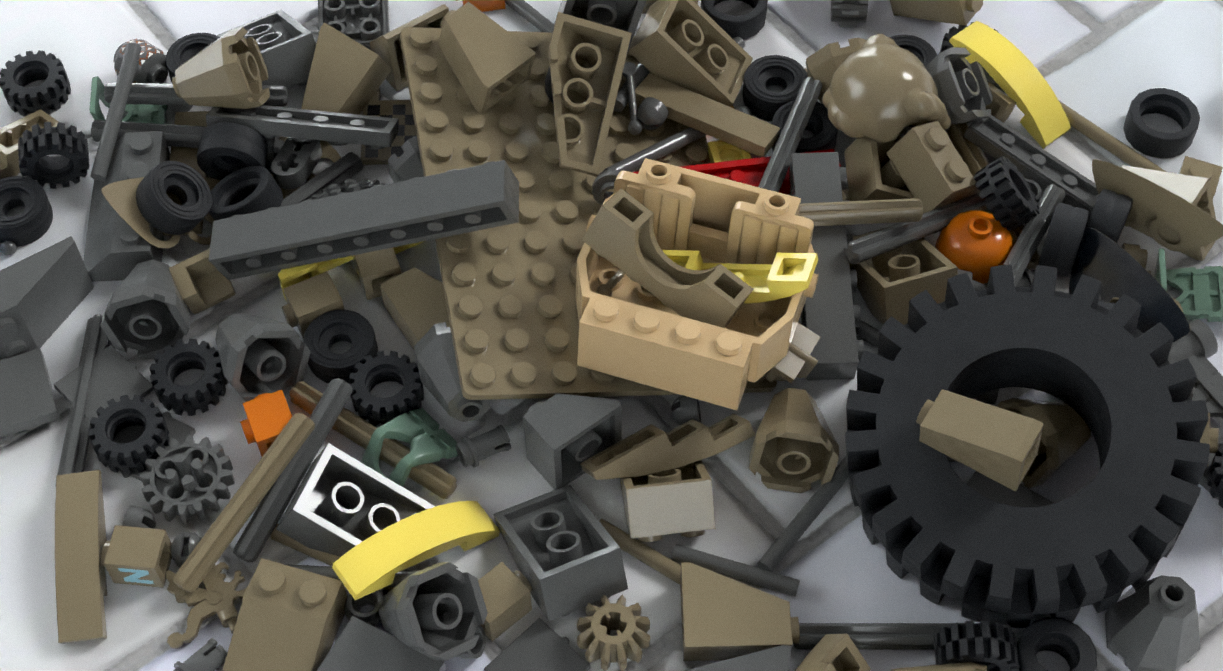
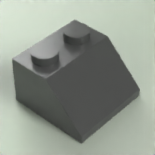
M558 393L546 401L535 403L523 415L527 459L554 490L567 486L586 473L583 471L580 463L622 440V405L616 399Z

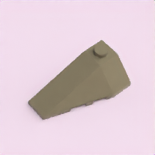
M561 12L557 13L548 49L559 167L597 177L632 33Z

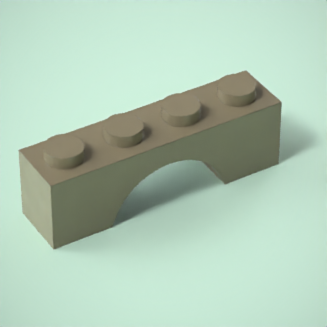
M623 189L617 191L602 205L583 236L582 241L680 316L725 328L751 294L753 288L722 264L707 270H691L673 262L661 250L656 241L653 230L654 213Z

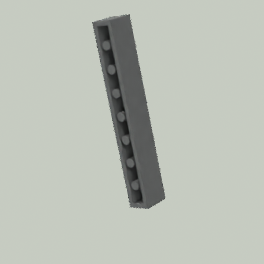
M505 160L491 161L469 168L452 169L445 173L426 177H414L402 182L376 185L372 188L349 193L343 192L335 196L316 200H304L301 203L271 207L263 211L244 215H233L230 218L213 221L209 261L227 280L519 223V181Z

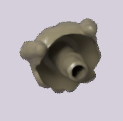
M884 34L870 36L861 49L855 51L843 61L834 72L830 88L824 93L822 98L823 105L828 109V118L835 128L852 138H864L865 136L874 141L884 143L896 140L902 134L904 128L910 125L917 127L938 121L944 130L951 126V119L945 104L938 98L937 86L923 63L913 53L900 48L893 39L886 37Z

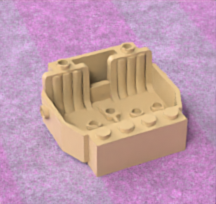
M647 158L644 159L638 174L620 171L614 182L613 195L620 189H623L654 213L653 230L661 250L700 251L703 263L773 265L777 252L815 253L811 244L814 222L809 218L798 216L801 198ZM611 195L610 197L606 198V199L604 200L603 204H604L605 202H607L613 195ZM591 215L586 231L590 227L596 215ZM584 243L577 258L576 305L579 321L577 366L737 410L747 382L755 383L787 355L806 298H813L819 274L813 273L809 287L792 296L768 302L743 304L731 322L725 328L680 316L673 309L665 306L656 296L639 283L632 281L626 274L612 289L611 297L596 293L598 286L606 284L619 268L606 258L598 255L593 248Z

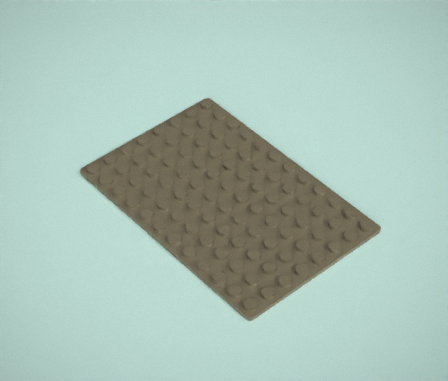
M403 27L400 32V42L424 177L445 173L452 169L459 170L483 165L491 161L505 160L519 181V223L435 239L463 397L468 400L551 398L557 393L588 397L680 395L577 366L579 337L576 305L577 258L585 243L582 241V238L586 233L589 219L592 214L597 215L602 205L594 199L592 194V184L597 177L559 167L554 104L549 100L545 92V78L550 66L548 49L552 33L508 31L536 52L531 73L527 81L481 114L475 110L438 46L442 28ZM628 51L625 63L632 62L637 66L639 62ZM623 75L621 76L618 91L626 81V77ZM629 103L622 112L613 110L598 175L605 168L689 127L667 118L656 130L649 131L642 128L638 135H632L628 131V124L631 122ZM706 136L656 161L678 167L711 163ZM764 374L755 383L748 381L744 393L772 392L777 385V381L769 382L765 379L766 374Z

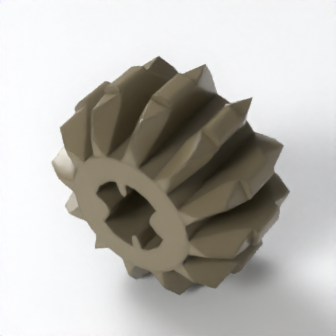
M623 594L617 599L616 603H610V600L603 595L601 607L588 603L585 608L587 617H579L577 621V630L580 632L577 636V645L580 649L586 650L585 659L588 663L601 658V669L604 671L608 670L611 662H617L618 668L624 671L627 668V658L637 663L640 662L642 659L641 649H647L650 646L651 637L646 633L650 630V620L648 617L641 616L642 608L639 603L626 607V598ZM617 630V636H610V631Z

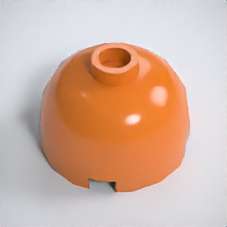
M969 210L956 215L942 229L935 248L956 265L958 269L972 272V280L984 284L988 283L991 267L1003 265L1013 248V237L1006 227L1004 228L999 220L997 221L994 218L993 214L985 211Z

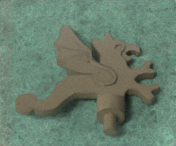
M220 562L212 567L201 582L205 585L206 589L199 588L198 586L193 593L186 592L173 582L175 573L170 570L166 571V579L169 582L168 592L175 595L178 603H187L189 607L194 606L187 617L186 632L183 635L176 632L168 637L167 643L171 648H180L184 643H190L198 636L203 620L215 614L218 615L223 627H229L233 634L238 617L234 601L239 598L243 599L248 588L247 586L243 590L236 591V587L245 581L244 576H241V571H235L232 581L224 582L226 574L221 572L223 569L228 570L229 567L225 562Z

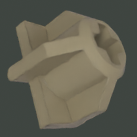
M798 322L787 355L766 373L765 379L771 383L773 380H786L792 384L795 378H807L819 361L810 354L821 337Z

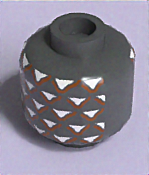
M138 38L125 42L118 47L113 60L117 76L119 75L127 43L133 42L139 44L142 49L132 83L163 84L165 82L168 70L166 55L162 50Z

